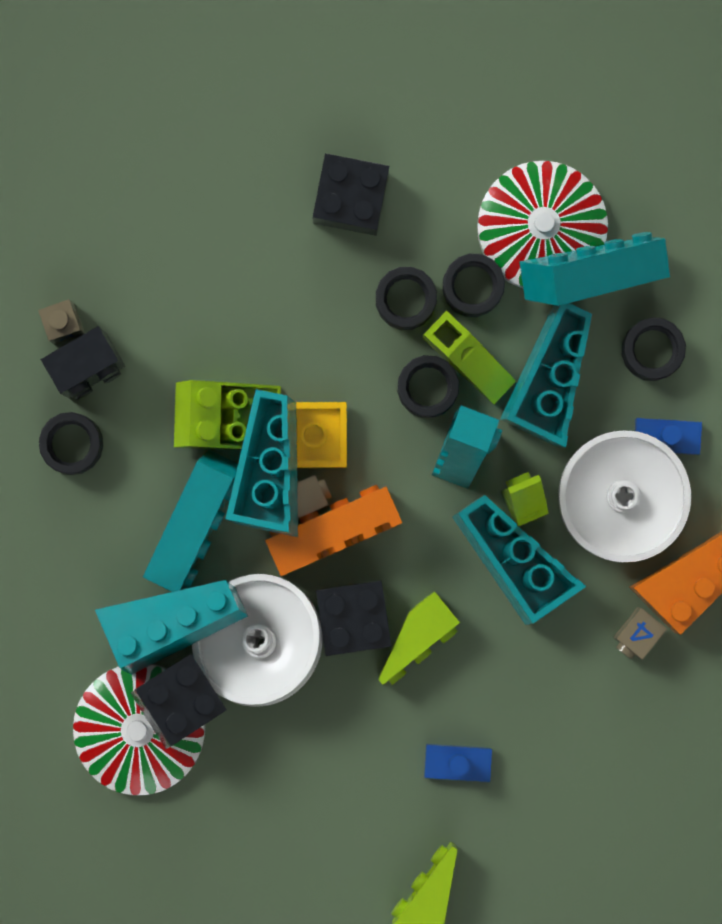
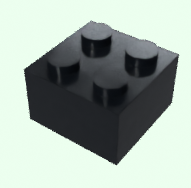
M325 153L312 217L313 224L377 236L390 166Z
M99 326L40 359L59 393L69 399L75 397L76 400L93 392L91 386L103 381L106 384L121 375L120 370L126 367L107 333Z
M381 580L316 590L326 656L391 647Z
M192 654L130 693L165 749L173 746L227 710Z

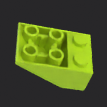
M200 380L176 382L174 448L242 450L255 390L281 394V386Z

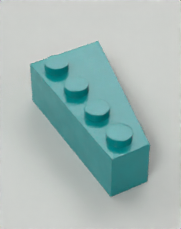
M651 232L634 234L631 240L614 239L605 241L604 245L585 246L577 248L575 251L519 261L525 300L556 306L670 277L665 238L652 237Z
M571 303L559 306L553 305L500 420L556 447L566 448L569 422L572 419L573 402L576 387L579 384V372L582 357L585 354L592 318L591 313Z
M256 389L225 519L243 526L298 537L296 402L287 395Z
M461 405L453 417L432 476L468 489L486 454H489L497 447L503 431L497 428L500 420Z
M208 450L196 462L143 578L171 592L182 590L184 586L187 588L191 587L198 573L194 566L198 558L202 560L205 558L212 543L208 538L213 529L218 530L226 514L222 510L226 502L230 501L238 467L237 463L211 450Z
M486 495L452 516L525 625L535 623L586 587L578 578L576 579L556 558L554 559L541 548L535 539L531 536L529 537L520 529L517 523Z
M227 580L95 610L119 668L131 675L248 617L236 588Z

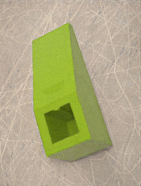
M445 311L423 335V340L448 361L454 369L493 405L516 382L482 344L449 312Z
M529 472L505 482L508 488L502 490L501 493L512 519L517 523L518 527L549 514L539 475L531 478Z
M435 591L408 612L378 677L382 685L387 681L391 685L396 683L407 673L404 668L414 660L419 664L432 653L429 647L440 640L444 644L458 632L455 626L460 622Z
M450 842L447 847L441 845L430 860L434 863L427 874L422 871L412 883L411 888L414 891L407 901L402 898L391 912V915L394 916L392 924L445 923L457 856V847L454 843Z

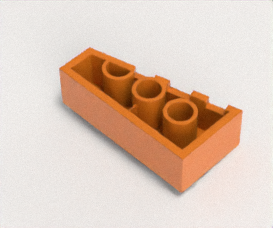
M376 484L360 491L361 498L349 503L348 498H344L329 505L331 511L319 516L318 511L299 518L301 524L298 525V537L269 531L271 538L265 541L280 576H284L402 524L387 486L379 489Z
M722 531L669 564L654 571L641 581L629 586L675 634L681 635L722 594Z

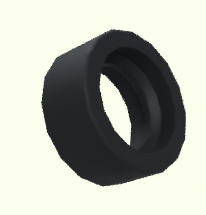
M469 253L458 257L449 265L443 278L442 291L446 303L455 312L465 317H479L488 314L499 304L504 293L505 279L501 268L493 259L483 254ZM470 266L484 269L490 275L493 282L489 298L479 304L463 302L457 296L454 289L458 273Z
M398 267L389 271L380 280L376 290V308L380 317L389 326L399 330H413L424 325L432 317L437 304V290L432 279L424 271L414 267ZM412 280L423 288L425 304L417 315L400 317L390 310L387 303V294L395 282Z
M651 317L639 321L627 332L622 342L621 355L625 366L633 375L643 380L657 381L669 377L680 368L685 358L686 343L682 332L675 324L664 318ZM650 330L666 334L673 347L669 362L663 367L656 369L642 365L637 360L634 352L638 337Z
M423 355L412 359L404 366L398 378L397 393L401 404L410 413L420 418H434L443 415L454 405L459 394V379L456 370L448 361L438 356ZM423 368H434L440 371L448 384L444 399L433 406H423L417 403L411 397L409 391V381L412 375Z
M74 412L60 413L49 419L42 428L39 437L40 454L45 463L55 471L68 475L83 474L93 468L101 458L104 447L102 433L96 423L88 417ZM65 425H78L86 430L90 437L91 445L88 454L84 459L75 463L63 462L53 451L52 440L54 434Z

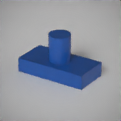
M635 419L634 431L657 438L675 454L700 455L702 422Z
M426 744L424 778L490 782L492 748Z

